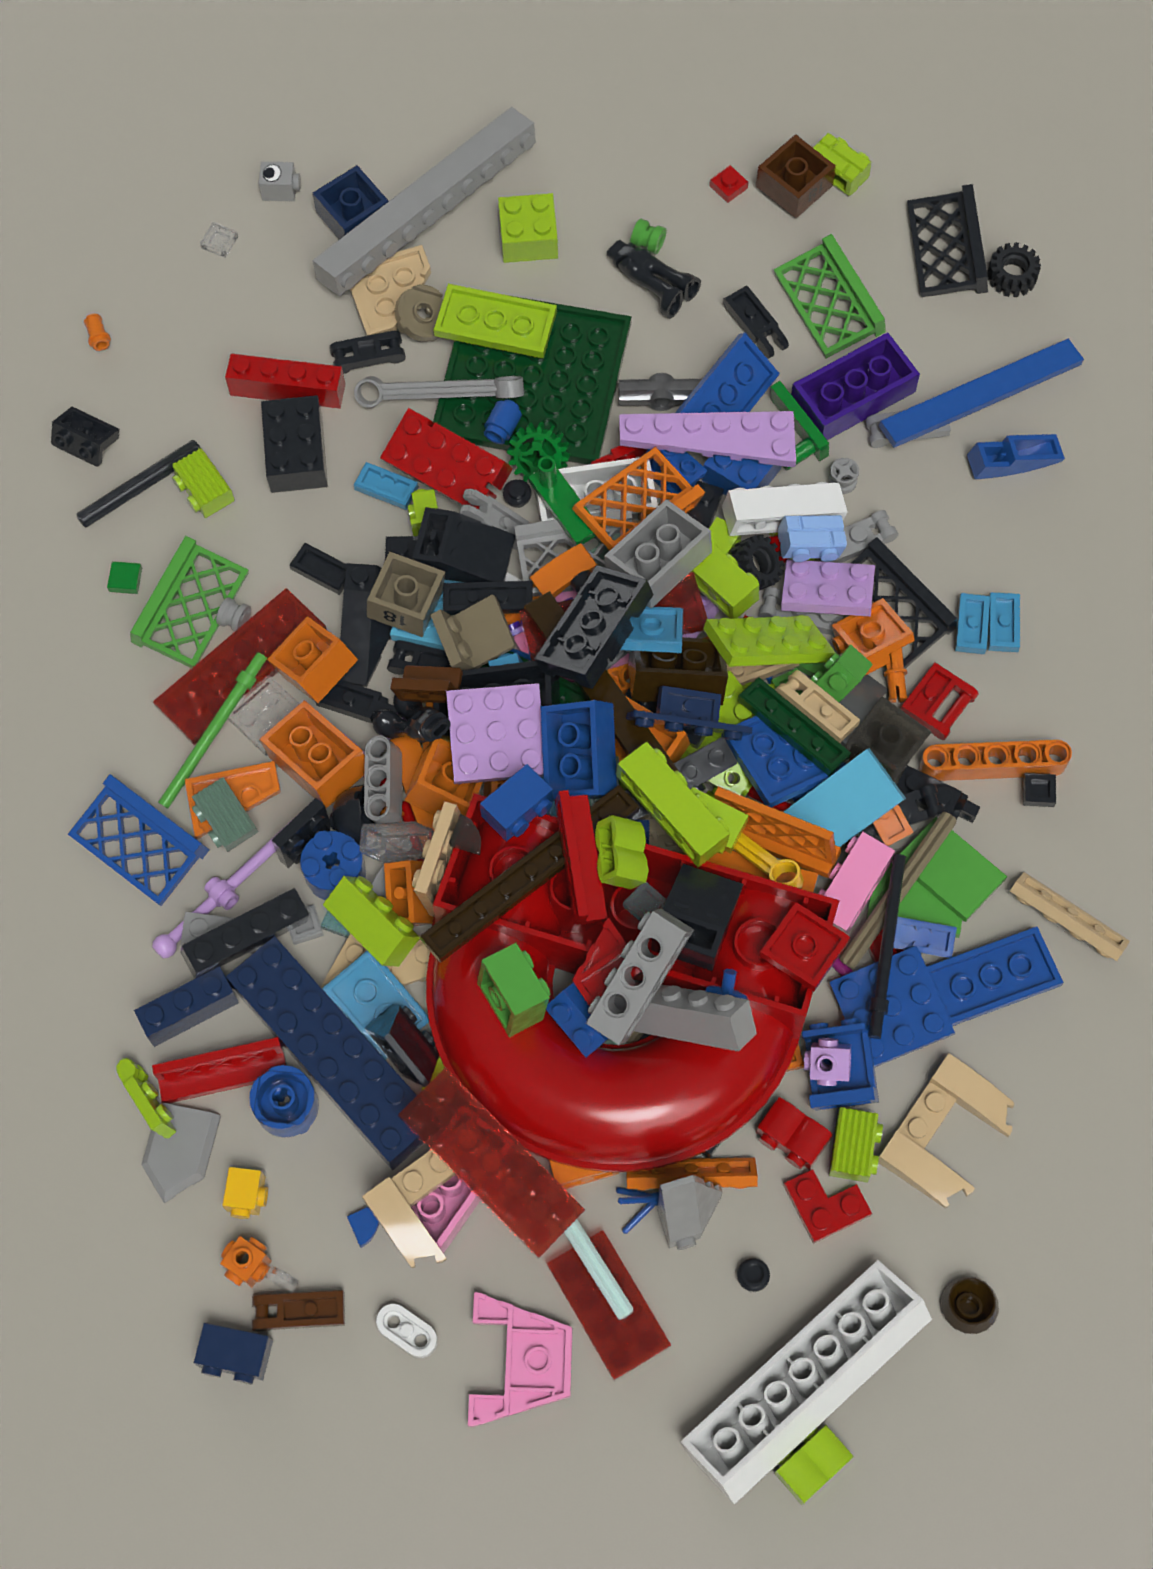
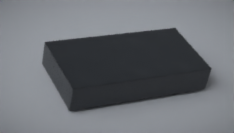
M304 543L290 563V569L340 595L344 590L347 564Z

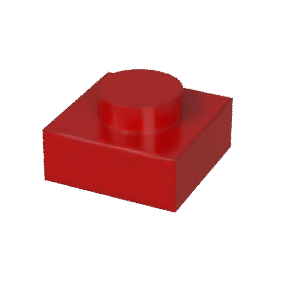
M729 165L710 179V187L729 203L748 189V181Z

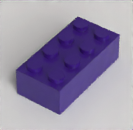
M887 332L794 382L791 395L823 436L829 440L866 420L869 416L875 415L915 393L920 373Z

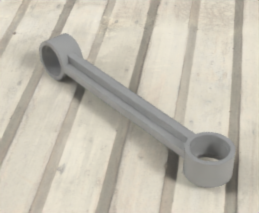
M369 376L362 379L356 385L354 395L360 405L370 408L376 406L382 400L481 396L515 398L524 395L523 377L504 376L495 379L394 383H383L379 378ZM365 382L373 383L377 386L379 390V398L371 402L362 396L361 387Z

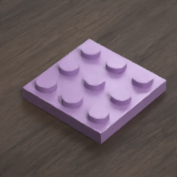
M539 683L446 691L448 719L451 722L449 730L454 784L508 780L526 764L540 777H544Z

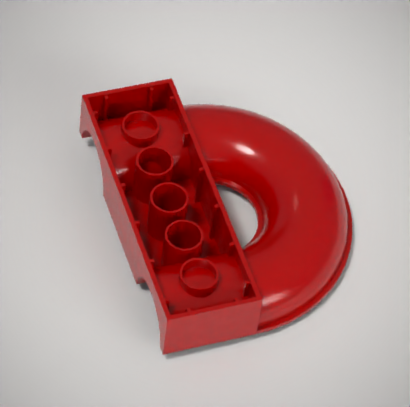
M474 793L433 903L435 924L559 830L557 817L547 814L542 817L536 816L529 822V827L523 834L518 837L513 836L506 842L481 817L480 803L487 797ZM646 844L644 854L649 869L646 883L633 889L602 883L608 919L612 920L627 944L630 940L635 942L641 932L637 927L643 916L647 912L652 913L654 910L663 909L682 864L744 884L713 971L676 959L662 985L705 991L707 986L722 985L725 969L735 970L737 975L734 990L748 997L757 1034L740 1051L650 1035L643 1040L630 1044H603L588 1057H585L547 1011L542 1021L509 1037L477 984L481 961L514 943L518 944L521 951L525 950L528 952L533 961L534 968L532 969L537 978H543L550 990L548 1003L554 999L553 978L555 969L576 974L578 968L583 965L587 952L591 945L596 942L603 929L604 922L574 925L566 869L564 868L440 963L430 952L426 975V1002L429 1024L437 1052L450 1079L470 1107L488 1125L512 1140L514 1144L537 1156L579 1169L602 1172H635L661 1168L685 1161L708 1151L731 1137L760 1111L780 1085L797 1048L813 991L761 958L759 954L795 902L833 925L840 900L708 861L697 867L687 855ZM650 938L648 950L653 955H658L659 953L651 951L652 938ZM641 974L634 980L643 981L644 975Z

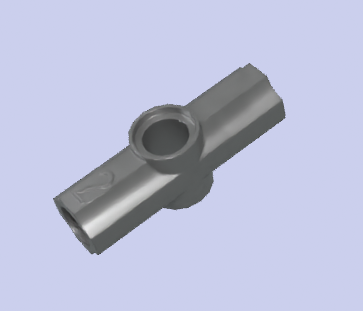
M657 373L649 377V379L619 380V406L649 405L654 410L666 411L674 407V405H682L702 379H674L667 373Z

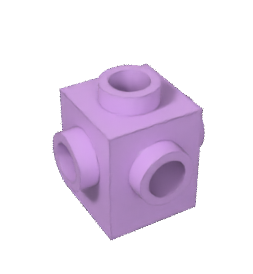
M819 1038L818 1043H812L811 1051H805L804 1070L810 1071V1080H817V1084L823 1086L837 1085V1081L849 1082L851 1076V1044H838V1039ZM823 1059L831 1060L832 1064H825Z

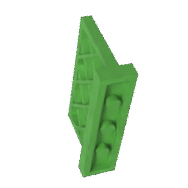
M833 234L822 238L823 244L774 269L775 276L825 358L844 350L872 334L878 337L886 332L885 318ZM819 255L823 257L825 261L823 269L809 267L810 260ZM791 270L801 272L798 282L786 280L783 274ZM806 273L820 276L817 286L803 284ZM825 277L837 280L836 290L821 288ZM800 290L814 293L811 304L798 300ZM819 294L833 297L830 308L815 305ZM838 298L850 301L849 312L834 309ZM813 311L827 314L824 325L812 323L810 319ZM832 315L846 318L843 329L828 326ZM851 319L863 322L866 327L859 332L848 331ZM826 332L840 335L839 342L827 348L823 341Z
M185 535L130 631L131 643L141 648L144 645L195 670L219 627L216 617L213 621L212 615L217 614L220 607L209 609L205 597L222 593L224 600L227 597L234 599L249 570L196 545V540ZM200 555L210 560L212 569L197 573L194 563ZM228 570L239 574L234 583L227 585L222 584L219 573ZM215 574L219 587L203 591L199 579ZM195 580L199 593L183 597L180 589L182 584ZM201 598L206 611L189 615L185 603ZM182 604L186 617L169 621L166 613L169 607ZM208 617L211 625L209 630L196 634L192 621ZM188 622L192 635L176 640L172 627ZM168 628L172 641L159 644L151 639L156 631ZM204 638L201 644H199L198 640ZM194 641L197 651L193 658L190 659L180 653L178 645Z

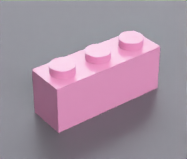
M864 832L861 833L859 838L854 836L845 850L849 855L843 865L838 862L830 874L829 879L833 881L827 891L821 889L818 893L840 900L833 925L847 934L892 863L894 854H896L895 850Z

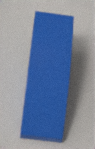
M1057 434L1007 435L1002 442H977L967 454L974 479L997 478L1025 473L1060 463L1065 459Z

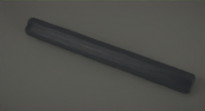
M195 440L189 441L77 512L76 516L79 522L84 527L90 526L173 473V463H177L178 460H182L183 457H187L188 454H192L193 451H197L201 447Z

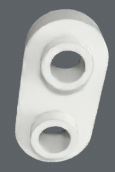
M398 1304L386 1305L379 1311L376 1324L384 1337L416 1358L428 1357L435 1351L438 1339L430 1325ZM398 1317L400 1319V1324L397 1328H390L388 1326L390 1318ZM421 1335L427 1338L426 1345L417 1347L415 1345L416 1338Z

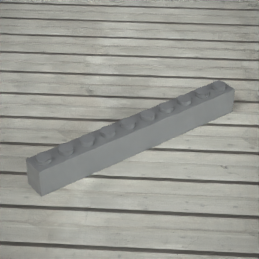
M510 107L312 260L316 279L337 296H341L344 292L353 288L358 281L367 274L372 273L376 267L392 257L408 242L413 241L418 234L427 227L432 226L436 220L446 212L451 211L464 198L473 194L478 187L487 180L492 179L496 173L506 165L511 164L524 151L529 150L536 143L534 122L513 107Z

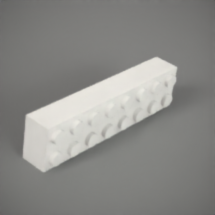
M877 1260L680 1442L696 1465L733 1504L737 1503L932 1320L924 1300Z

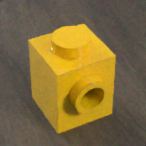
M229 1167L222 1206L227 1212H231V1217L250 1219V1215H260V1209L266 1206L268 1199V1187H264L266 1177L262 1171Z

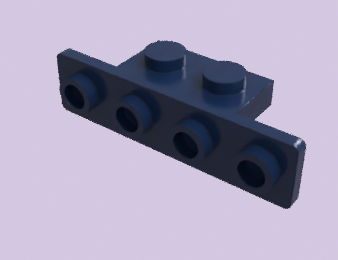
M668 686L659 687L656 713L634 710L626 715V719L635 721V726L653 728L654 724L665 725L664 730L671 732H683V728L694 729V734L699 736H712L713 732L724 734L723 738L734 741H741L742 736L752 734L753 729L752 727L718 722L721 694Z

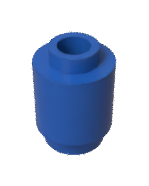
M511 400L496 402L484 425V435L490 441L496 444H504L506 440L510 439L522 417L519 406Z

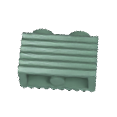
M224 777L192 796L196 803L192 810L201 823L207 820L213 830L208 832L217 848L223 845L228 852L259 832Z

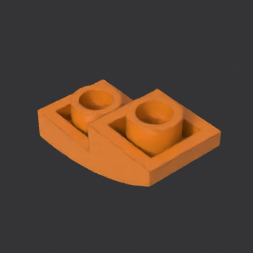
M580 543L544 565L530 576V579L542 595L550 591L555 598L570 585L572 579L577 574L585 570H589L592 573L598 564L585 546Z

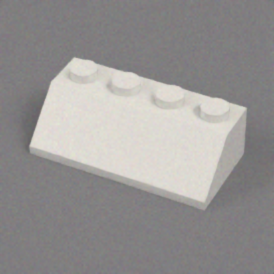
M640 457L558 470L580 500H582ZM650 461L647 462L648 471H651ZM628 475L627 485L641 487V477ZM647 478L648 489L655 490L653 479ZM609 489L606 500L621 502V491ZM535 491L541 522L555 520L552 513ZM627 492L626 503L641 505V495ZM647 496L646 506L657 508V498ZM592 504L585 506L591 514L601 512V506ZM606 507V511L617 510L615 508Z

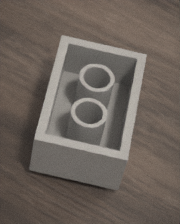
M666 499L604 556L606 568L647 579L654 594L647 606L653 608L712 553L711 530Z

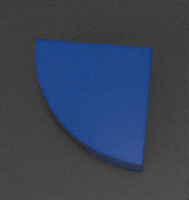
M368 1207L347 1216L361 1248L373 1239L379 1226L378 1220Z

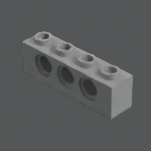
M663 909L654 910L652 913L647 912L643 916L637 927L641 932L635 942L630 940L621 953V957L624 960L619 969L614 968L609 973L604 982L607 989L602 997L597 996L588 1009V1013L591 1016L586 1024L618 1045L628 1041L694 929ZM650 938L656 939L660 944V953L658 955H653L648 950ZM634 966L639 967L643 972L644 978L642 983H637L632 979L631 970ZM617 994L622 995L626 999L627 1007L625 1011L619 1010L615 1005L614 1000Z

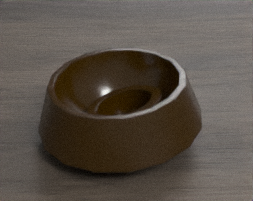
M961 1277L953 1280L945 1288L941 1297V1310L946 1321L954 1329L965 1334H978L988 1330L995 1323L999 1313V1301L994 1290L985 1281L976 1277Z

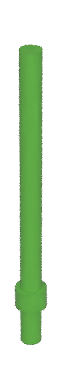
M257 652L246 670H241L235 679L236 685L158 801L160 805L169 809L184 786V779L190 777L246 690H251L257 681L255 677L267 660V657Z

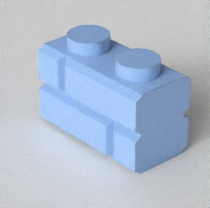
M784 516L777 530L779 542H781L782 558H793L795 562H804L810 558H821L824 562H830L839 558L847 545L845 531H843L842 516Z

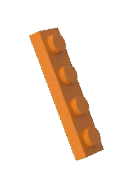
M755 1158L687 1159L661 1168L626 1172L627 1189L642 1191L659 1189L661 1184L691 1175L704 1179L705 1183L710 1181L713 1182L714 1186L718 1184L721 1187L743 1189L757 1187L758 1184Z

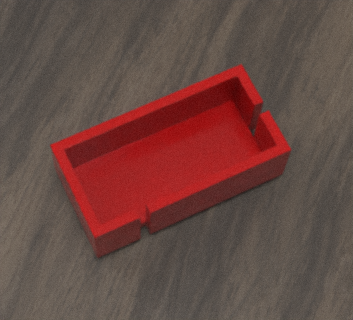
M409 407L380 457L389 465L461 506L470 505L476 507V509H480V506L468 503L463 498L464 491L474 489L487 497L491 496L496 499L497 495L487 489L486 486L489 483L501 491L513 470L502 459L443 426L432 422Z

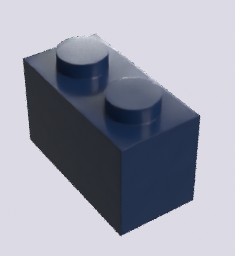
M204 1323L194 1364L202 1368L201 1373L204 1375L220 1378L222 1372L234 1375V1381L253 1385L254 1379L264 1380L273 1340L269 1336Z

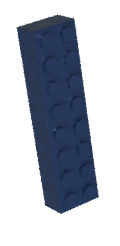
M275 936L226 976L233 990L275 1037H279L283 1047L392 1171L441 1129L439 1119Z

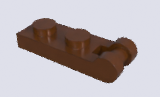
M343 1290L252 1296V1307L255 1308L252 1331L345 1326V1292ZM277 1306V1318H269V1307Z

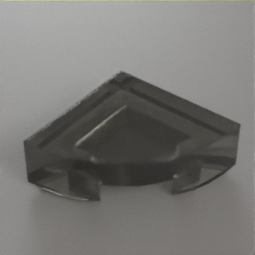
M460 814L449 841L450 846L480 855L482 849L480 833L471 819Z

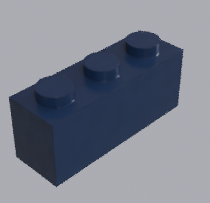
M219 966L135 1009L134 1012L147 1038L156 1047L239 1004Z

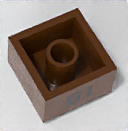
M795 134L758 166L756 187L793 217L797 218L833 186L836 165Z

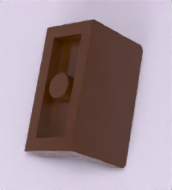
M407 665L404 668L403 678L392 677L390 689L400 701L447 703L446 691L460 690L463 671L460 668Z

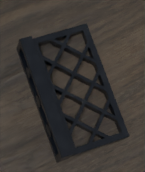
M973 184L963 185L961 192L908 200L907 205L921 298L976 289L977 294L988 292V276ZM958 202V208L952 215L941 209L946 203ZM926 207L931 212L925 219H922L914 213V209ZM936 214L946 219V222L940 228L929 223ZM952 223L962 228L955 238L945 232ZM924 228L935 233L928 242L918 237ZM940 237L950 242L944 251L933 246ZM955 246L965 251V254L959 261L948 255ZM927 251L938 256L932 265L921 260ZM943 260L954 266L947 275L936 269ZM960 269L969 275L970 280L957 282L952 277ZM931 274L942 280L937 286L925 288V281Z
M876 537L868 544V548L853 560L851 564H862L869 559L876 566V576H874L875 593L872 601L876 602L884 598L886 602H895V612L897 614L898 602H909L916 607L915 617L899 616L904 622H915L914 651L903 659L904 669H906L945 634L949 635L957 628V617ZM879 570H880L885 576H879ZM879 582H891L896 587L895 596H878ZM919 611H920L925 617H919ZM918 623H932L938 631L931 637H918ZM917 642L923 643L917 648Z

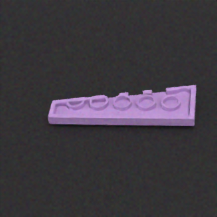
M793 411L619 414L620 446L653 449L656 447L659 451L667 450L683 454L686 451L702 453V456L713 457L714 454L730 456V460L742 461V458L759 460L761 464L785 467L796 466Z

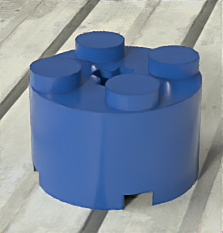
M320 831L305 845L302 851L300 865L306 883L313 894L323 900L329 897L343 876L366 877L365 862L360 846L353 838L344 833Z
M280 1065L268 1069L269 1071L254 1081L250 1091V1106L255 1117L267 1132L278 1137H293L306 1133L315 1121L319 1110L318 1096L311 1081L302 1071L292 1066ZM285 1097H289L291 1101L286 1103L285 1106H280L279 1102H284Z

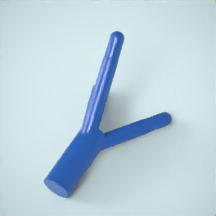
M622 1187L616 1188L618 1194L631 1196L619 1198V1204L648 1203L622 1229V1232L627 1234L658 1205L659 1192L646 1193Z

